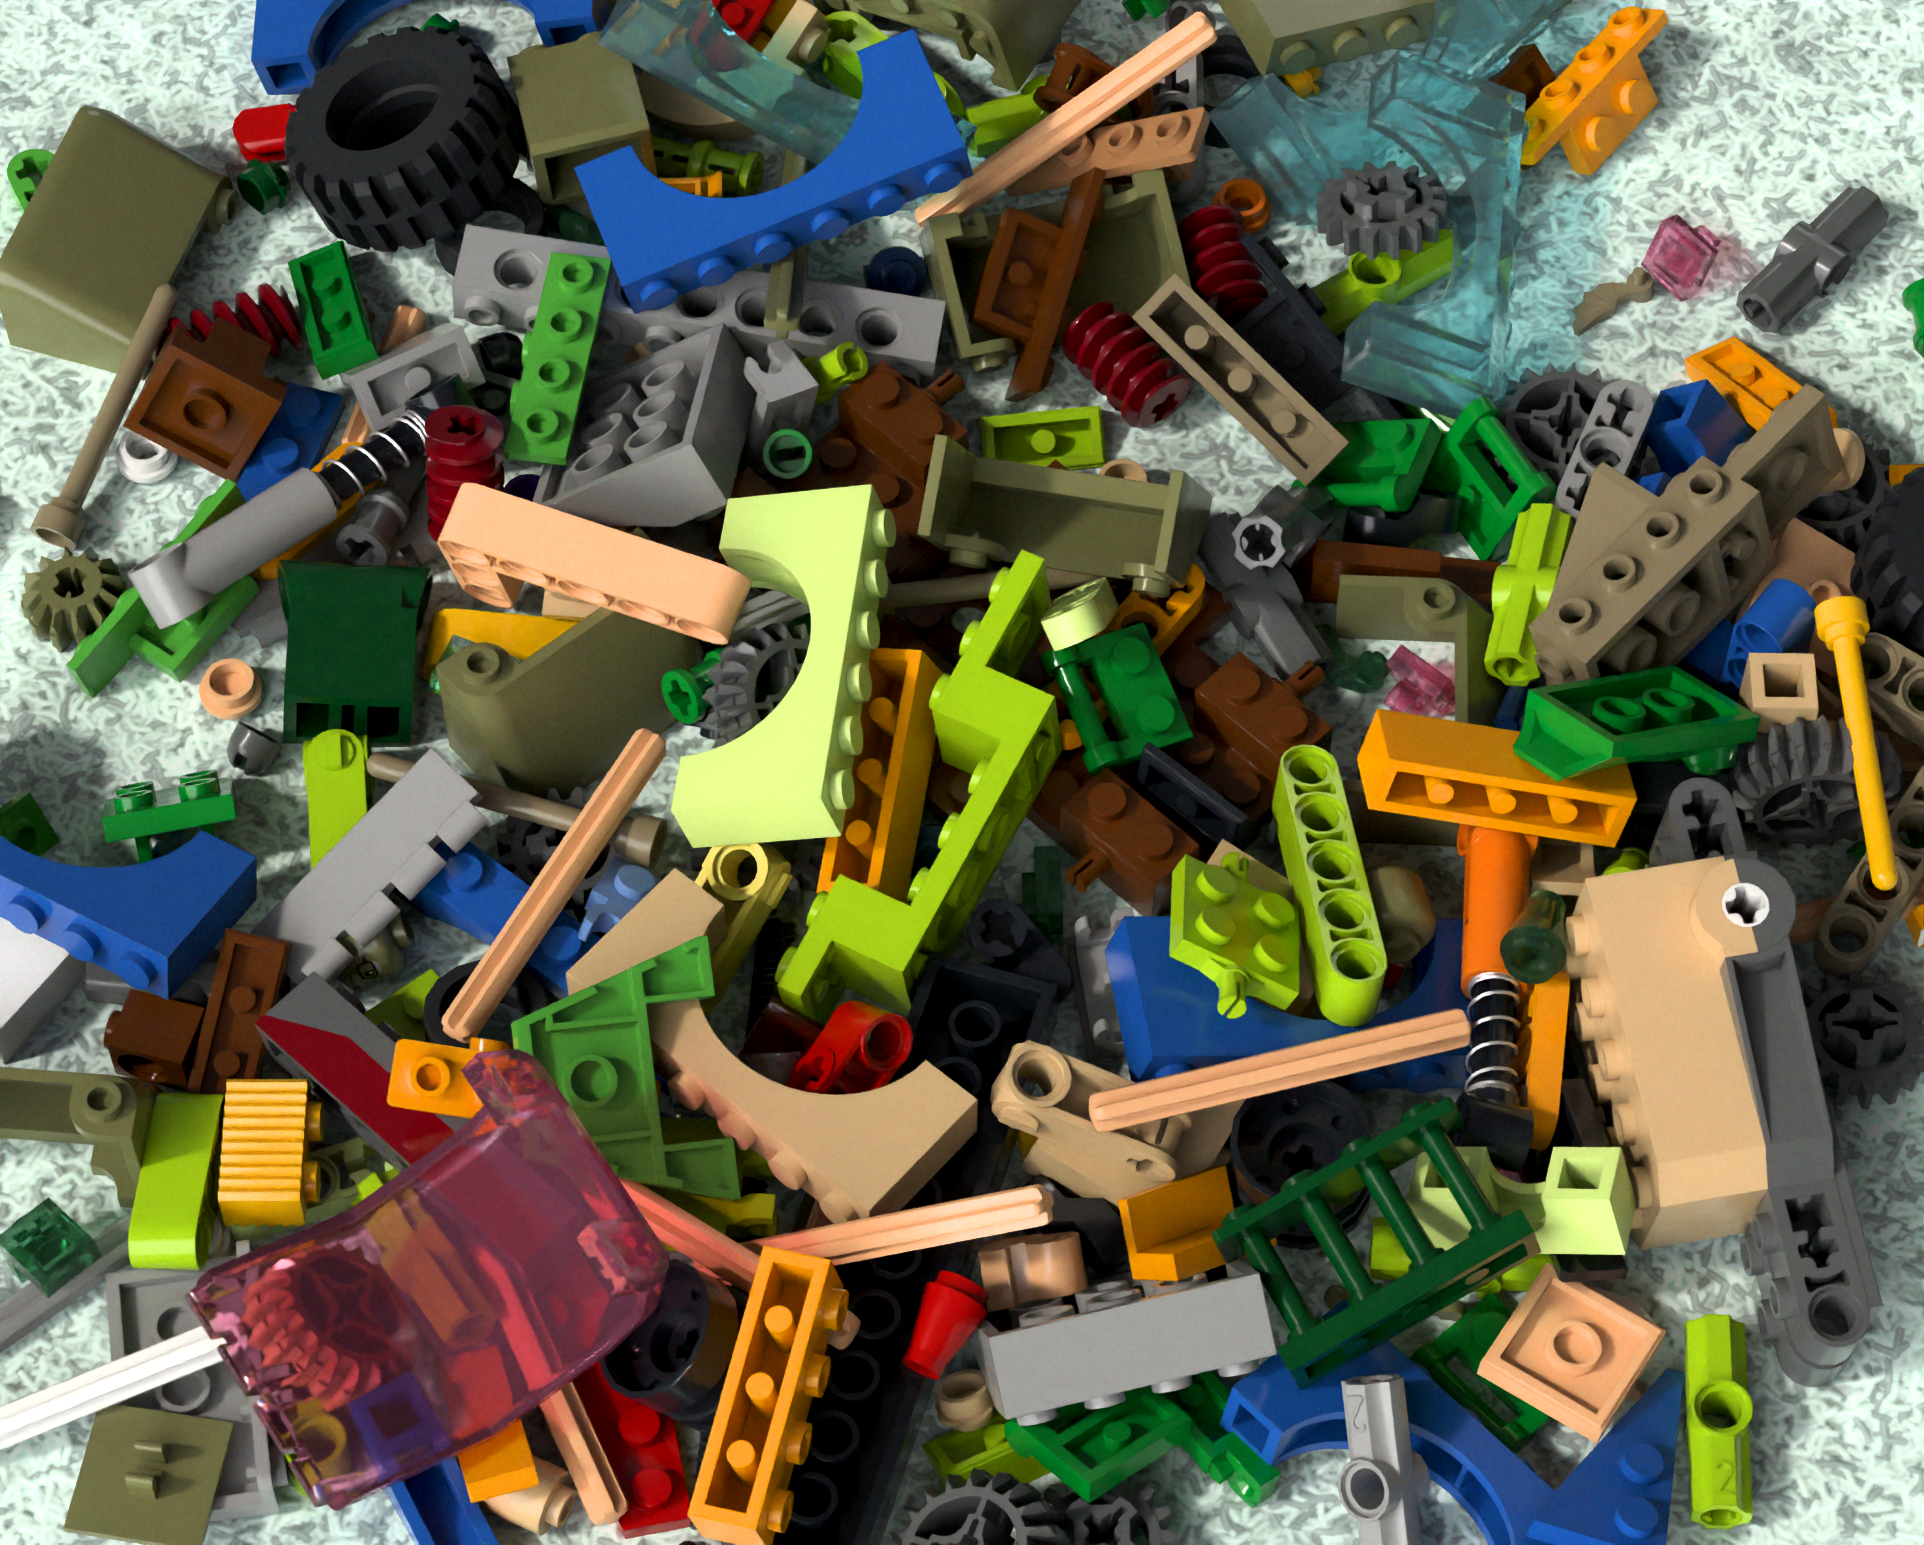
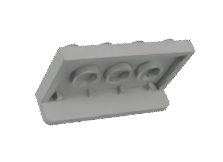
M247 1239L236 1241L237 1255L208 1259L203 1270L141 1268L106 1273L105 1285L111 1361L228 1314H236L241 1320L245 1309L240 1301L246 1294V1288L249 1286V1283L254 1278L253 1273L267 1258L256 1259L251 1241ZM246 1330L248 1339H250L251 1333ZM247 1349L245 1353L118 1403L133 1407L234 1422L235 1429L210 1522L280 1512L278 1487L290 1485L289 1468L283 1444L274 1445L272 1424L283 1422L279 1393L280 1384L279 1381L268 1382L267 1371L260 1370L264 1359L261 1353Z

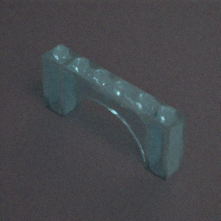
M618 0L597 42L602 47L799 156L807 158L808 161L815 165L820 164L843 140L857 115L861 102L859 99L812 83L761 54L728 26L717 12L712 0ZM950 112L966 150H968L978 127ZM929 193L907 202L899 211L911 214L936 193Z
M1436 0L1432 29L1427 44L1416 65L1392 92L1371 106L1356 112H1342L1322 108L1294 94L1274 73L1246 80L1209 113L1211 121L1256 182L1262 186L1265 194L1285 221L1292 227L1314 224L1317 227L1316 195L1319 191H1325V180L1327 178L1342 180L1341 169L1347 167L1355 172L1357 170L1363 171L1364 162L1369 161L1374 164L1376 169L1385 168L1383 163L1396 151L1402 154L1415 147L1427 136L1428 131L1425 129V126L1438 114L1440 117H1444L1454 112L1468 100L1467 88L1479 78L1481 81L1491 78L1510 62L1507 53L1519 42L1524 45L1543 34L1551 25L1548 17L1563 2L1561 0Z
M1401 48L1372 77L1367 127L1383 134L1401 146L1417 161L1427 175L1434 174L1437 176V187H1445L1447 215L1453 241V263L1448 285L1440 299L1414 306L1392 305L1375 300L1346 328L1342 381L1455 420L1463 409L1477 398L1489 397L1496 406L1503 399L1508 385V375L1506 372H1503L1505 349L1512 335V323L1508 320L1509 299L1514 291L1517 279L1516 271L1512 269L1513 249L1518 241L1521 230V223L1516 219L1517 201L1525 181V173L1520 169L1521 154L1529 132V123L1524 120L1525 94Z

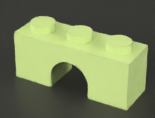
M1456 1147L1495 1213H1504L1505 1216H1508L1521 1209L1535 1232L1541 1249L1539 1254H1626L1637 1202L1621 1147H1553L1546 1181L1534 1184L1517 1182L1499 1173L1491 1162L1487 1147ZM1426 1151L1418 1155L1407 1197L1408 1202L1435 1248L1441 1247L1447 1251L1468 1239V1233L1472 1227Z

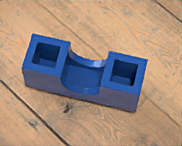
M1708 379L1661 390L1653 406L1650 426L1645 441L1655 453L1661 472L1631 480L1660 497L1672 478L1681 472H1686L1702 455L1722 467L1732 450L1740 443H1743L1750 427Z

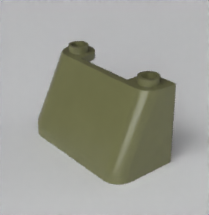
M813 0V3L825 16L838 11H852L870 22L875 15L953 38L956 41L961 58L972 61L976 54H978L995 68L994 73L990 77L993 85L1018 92L1081 0Z
M86 104L82 106L69 126L0 258V310L10 345L117 374L156 289L163 284L173 285L200 230L217 234L222 224L229 226L234 221L239 206V194L233 189L230 177L112 111ZM167 327L141 379L143 381L153 361L155 362L169 337Z
M1162 168L1134 173L1131 176L1133 183L1118 186L1113 190L1111 184L1101 187L1100 192L1105 194L1104 207L1096 223L1091 227L1089 226L1083 245L1088 248L1087 262L1079 278L1074 282L1072 281L1066 302L1071 304V314L1063 332L1058 337H1055L1052 348L1062 346L1064 334L1071 323L1084 310L1097 302L1108 299L1113 303V313L1127 311L1133 316L1174 273L1191 288ZM1066 200L1019 210L1058 226ZM953 212L927 219L919 235L921 249L937 300L946 301L944 321L959 365L972 366L973 374L990 373L1007 367V357L1018 355L1021 344L1015 342L1014 338H1005L968 322L1001 214L985 217L984 212L975 213L970 216L967 225L964 226L963 221L959 219L958 212ZM1133 320V326H1140L1135 320Z
M639 527L629 533L652 541ZM603 607L594 611L519 664L507 651L498 645L487 642L470 644L436 666L449 746L484 782L547 800L548 789L555 788L561 800H567L570 798L575 787L584 789L610 770L635 731L646 728L660 735L679 721L668 709L663 698L661 689L662 678L665 673L673 669L681 668L688 670L704 662L706 654L700 640Z
M0 1067V1138L94 1145L90 1162L93 1175L107 1176L114 1181L117 1187V1198L120 1207L133 1208L154 1103L157 1095L163 1093V1091L153 1082L136 1078Z

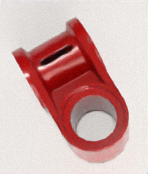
M853 1000L843 1003L832 1013L829 1022L807 1054L794 1066L789 1075L787 1087L811 1093L843 1095L871 1091L886 1086L898 1068L907 1060L912 1050L913 1034L911 1026L905 1018L871 1004ZM813 1076V1077H815L818 1081H817V1082H815V1081H810V1078Z

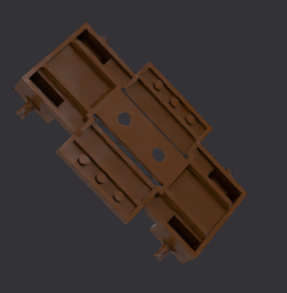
M881 360L867 371L864 377L852 383L838 395L839 424L813 445L815 459L812 467L806 474L795 479H783L774 476L766 482L748 467L735 477L730 499L872 484L883 508L890 509L893 513L896 525L895 544L893 547L887 548L885 561L887 575L891 580V584L987 573L986 569H975L949 563L950 552L936 547L917 535L935 434L949 436L969 451V431L942 408L950 399L965 389L962 378L958 373L954 376V370L947 369L944 374L924 389L909 383ZM805 451L804 453H802V454H801L799 457H797L796 459L805 458V457H806V451ZM1056 459L1047 466L1068 470ZM725 507L716 516L705 520L707 546L718 555L712 561L728 566L719 550L726 512ZM987 559L999 571L1003 567L1011 569L1014 564ZM1132 581L1109 583L1119 606L1132 592ZM1205 581L1204 602L1199 613L1160 656L1161 663L1193 734V738L1187 745L1164 753L1246 814L1261 828L1273 818L1272 800L1280 759L1284 752L1293 746L1303 744L1318 746L1329 753L1331 751L1333 727L1308 708L1303 701L1316 687L1325 682L1326 677L1319 666H1316L1314 669L1315 662L1307 660L1302 667L1283 682L1270 677L1240 651L1223 666L1218 664L1199 647L1231 621L1229 613L1233 610V605L1230 601L1224 604L1222 594ZM1184 585L1183 588H1171L1169 597L1165 598L1164 603L1161 605L1160 608H1162L1166 613V602L1170 599V597L1178 590L1187 593L1188 586ZM1077 587L1049 590L1051 605L1055 599ZM757 588L762 593L770 590L767 588ZM989 598L895 609L894 616L883 617V623L879 624L880 641L878 648L922 650L943 673L951 675L961 658L959 647L964 633L959 632L953 627L951 617L956 611L966 607L977 608L985 615L991 602H989ZM1143 621L1129 623L1124 628L1142 623ZM1144 622L1151 639L1154 638L1157 634L1156 629L1151 624ZM1045 630L1016 679L1039 690L1055 680L1054 676L1048 677L1040 660V656L1043 653L1052 649ZM1088 668L1084 674L1090 682L1095 684ZM1070 712L1064 716L1058 715L1059 724L1065 719L1073 721ZM1108 716L1102 724L1109 740L1118 742L1120 740ZM937 735L924 808L945 824L953 812L961 815L972 794L968 793V787L972 775L942 762ZM1083 744L1071 750H1062L1026 817L1078 861L1065 872L1069 883L1073 887L1077 884L1076 890L1083 893L1091 884L1099 879L1142 916H1162L1171 908L1172 871L1184 855L1187 854L1201 862L1207 863L1216 848L1136 788L1135 783L1140 761L1112 770L1105 767L1098 774L1089 775L1082 759V755L1086 752Z

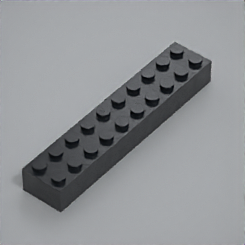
M930 952L906 1019L911 1026L913 1034L912 1050L907 1060L898 1068L887 1085L903 1078L927 1060L978 1099L977 1132L900 1211L1000 1192L1018 1139V1129H1013L1006 1124L998 1122V1118L991 1110V1086L1007 1063L1014 1045L1025 1043L1027 1040L1041 1045H1050L1057 1024L1058 985L940 953ZM1018 1078V1083L1023 1091L1032 1096L1036 1082L1027 1078ZM984 1237L834 1266L844 1285L843 1289L849 1292L848 1310L859 1318L861 1325L851 1344L844 1350L837 1349L829 1343L827 1344L825 1356H829L831 1360L828 1384L821 1398H812L806 1420L807 1423L812 1424L810 1449L803 1465L794 1464L787 1489L793 1491L794 1494L791 1518L784 1533L775 1532L772 1545L881 1544L936 1381L916 1373L902 1361L909 1348L925 1284L927 1282H935L940 1271L954 1272L970 1279ZM721 1541V1545H735Z

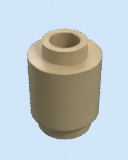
M532 1455L539 1485L480 1501V1508L542 1536L549 1530L551 1525L561 1528L565 1524L574 1507L577 1490L570 1487L571 1477L568 1470Z

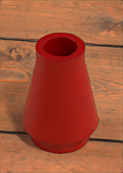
M940 1271L935 1282H927L925 1284L909 1348L902 1359L903 1363L924 1377L939 1380L948 1363L988 1316L987 1311L984 1309L989 1298L988 1293L981 1286L964 1276L950 1271Z

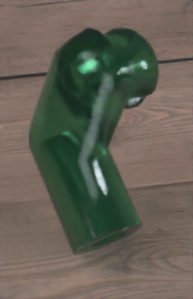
M565 204L552 206L547 209L545 213L546 227L567 241L605 246L595 221Z
M1330 624L1315 626L1335 657L1334 668L1325 674V681L1328 684L1363 695L1376 692L1383 687L1384 679L1390 673V665L1382 653L1378 651L1373 653L1371 651H1364L1359 657L1346 654Z

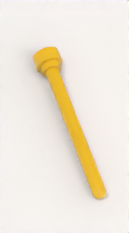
M1840 596L1825 600L1814 609L1817 635L1820 640L1826 643L1827 649L1834 651L1847 728H1849L1853 743L1851 746L1854 757L1853 771L1871 879L1876 888L1890 890L1898 882V871L1860 646L1864 644L1865 635L1870 629L1865 601L1861 598Z

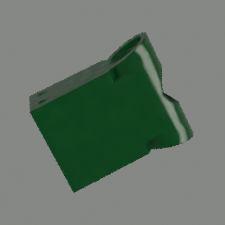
M277 560L279 595L288 630L284 685L283 743L303 744V741L313 740V738L324 731L343 729L355 735L368 734L371 747L374 748L411 746L416 638L427 611L433 585L434 568L388 565L351 566L330 562Z

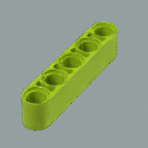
M1306 744L1293 746L1286 750L1280 759L1272 800V815L1294 906L1300 908V932L1318 1006L1322 1014L1331 1022L1340 1026L1357 1027L1371 1021L1377 1013L1387 970V956L1338 764L1333 755L1318 746Z

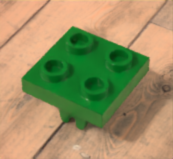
M203 770L180 776V785L177 787L155 790L154 783L147 781L116 788V796L105 800L101 817L106 843L135 838L139 862L143 863L155 859L150 835L199 826L200 831L203 830L216 837L214 823L236 819L237 798L233 777L219 779L217 770Z

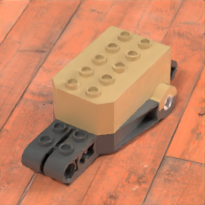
M1691 778L1683 781L1673 790L1649 851V864H1646L1644 869L1585 878L1572 916L1566 918V934L1564 939L1557 943L1559 970L1568 972L1570 977L1569 998L1572 1006L1573 1025L1577 1039L1581 1042L1592 1100L1596 1105H1600L1604 1111L1606 1136L1610 1146L1621 1147L1637 1202L1630 1235L1639 1250L1745 1233V1236L1740 1237V1254L1746 1274L1748 1276L1756 1275L1762 1300H1758L1756 1303V1314L1761 1335L1765 1341L1773 1340L1778 1362L1783 1372L1793 1382L1805 1387H1822L1832 1383L1840 1375L1865 1336L1869 1325L1873 1323L1883 1307L1816 1058L1789 939V933L1796 918V898L1787 879L1773 866L1759 861L1757 851H1747L1736 806L1729 791L1719 782L1709 778ZM1804 1250L1805 1255H1804L1803 1258H1801L1800 1255H1801L1802 1251Z

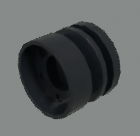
M1325 1080L1249 1098L1244 1101L1234 1117L1230 1139L1232 1190L1237 1207L1248 1203L1260 1205L1279 1194L1284 1182L1301 1172L1302 1169L1313 1168L1319 1171L1340 1159L1342 1150L1348 1144L1362 1136L1373 1134L1366 1110L1349 1090L1330 1080ZM1366 1186L1330 1206L1346 1235L1356 1229L1369 1208L1371 1194ZM1306 1220L1276 1237L1277 1245L1281 1247L1301 1250L1321 1247Z
M678 1259L655 1261L634 1273L616 1293L603 1319L598 1344L601 1372L613 1390L705 1435H710L749 1295Z

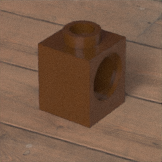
M130 989L122 1010L112 1012L104 1032V1047L109 1050L115 1073L186 1092L206 1012L205 1008L173 999L168 1001L157 995Z

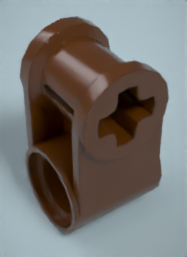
M1059 43L1053 54L1056 60L1045 85L1037 87L1033 100L1042 110L1051 114L1116 69V67L1104 62L1096 54L1081 46L1071 43ZM1072 76V79H1071V81H1070V83H1069V86H1068V88H1066V85H1067V83H1068L1070 77ZM1150 88L1127 103L1132 110V120L1120 119L1113 113L1091 129L1149 118L1153 113L1155 105Z

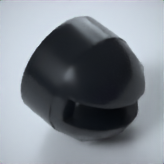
M495 332L478 338V348L486 370L511 378L520 373L523 369V344L518 336L509 332Z

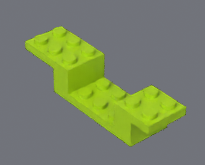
M1021 549L1011 569L1003 567L999 571L990 589L989 602H991V605L981 622L973 620L969 624L960 643L959 655H961L958 664L951 675L947 673L941 675L932 691L929 708L932 709L935 722L934 733L938 737L942 762L972 775L968 787V793L972 795L961 815L953 812L945 822L938 840V848L941 851L931 869L923 867L915 876L907 897V902L911 905L909 906L839 874L830 892L821 891L812 903L806 921L809 929L799 947H789L778 965L775 981L778 983L777 987L785 1012L819 1032L845 988L908 1017L930 952L947 956L951 954L1063 750L1055 696L1016 680L1044 631L1040 621L1051 606L1045 559Z

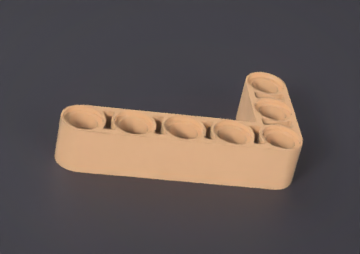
M463 483L437 541L462 589L486 604L502 609L514 608L524 582H528L706 642L720 645L728 644L752 584L745 575L723 564L475 483Z

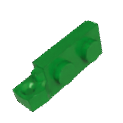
M1212 1371L1191 1375L1193 1384L1189 1387L1161 1393L1192 1418L1190 1438L1179 1445L1205 1474L1209 1473L1210 1478L1218 1484L1227 1480L1233 1491L1252 1509L1274 1494V1489L1278 1479L1281 1477V1473L1274 1465L1270 1466L1233 1431L1228 1433L1219 1425L1230 1391Z

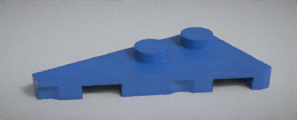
M1667 1368L1539 1507L1527 1527L1526 1537L1552 1545H1666L1684 1378L1683 1372Z

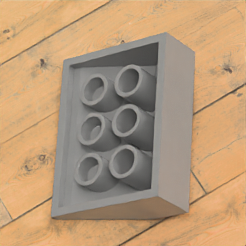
M720 323L586 382L567 465L544 463L532 502L608 526L675 527L694 518L698 521H704L719 514L727 506V501L731 497L757 393L744 375L746 357L725 323Z
M1238 1259L1205 1272L1194 1274L1180 1281L1133 1279L1130 1269L1088 1279V1288L1063 1297L1018 1303L1013 1308L988 1312L987 1304H985L984 1309L987 1311L988 1316L969 1338L996 1410L1006 1420L1016 1418L1019 1426L1035 1425L1053 1420L1059 1416L1058 1407L1084 1401L1085 1409H1100L1114 1406L1126 1400L1124 1391L1151 1385L1153 1393L1180 1390L1193 1384L1191 1375L1218 1369L1219 1376L1221 1377L1246 1374L1260 1368L1258 1359L1277 1355L1260 1273Z

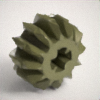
M65 546L61 559L53 561L41 556L40 572L25 574L24 587L26 593L22 595L21 607L24 617L29 620L32 633L38 638L39 642L51 639L53 647L61 653L71 643V640L76 641L78 646L85 637L93 634L114 610L117 600L128 587L127 583L122 580L119 568L112 558L99 560L98 554L95 553L92 547H89L79 557H75Z

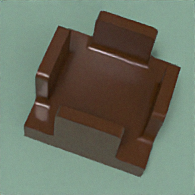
M218 317L213 323L205 342H200L186 335L188 329L176 324L157 356L123 426L225 480L228 478L234 482L281 406L288 390L285 387L287 382L277 376L272 380L263 375L262 369L271 350L270 343L237 325Z

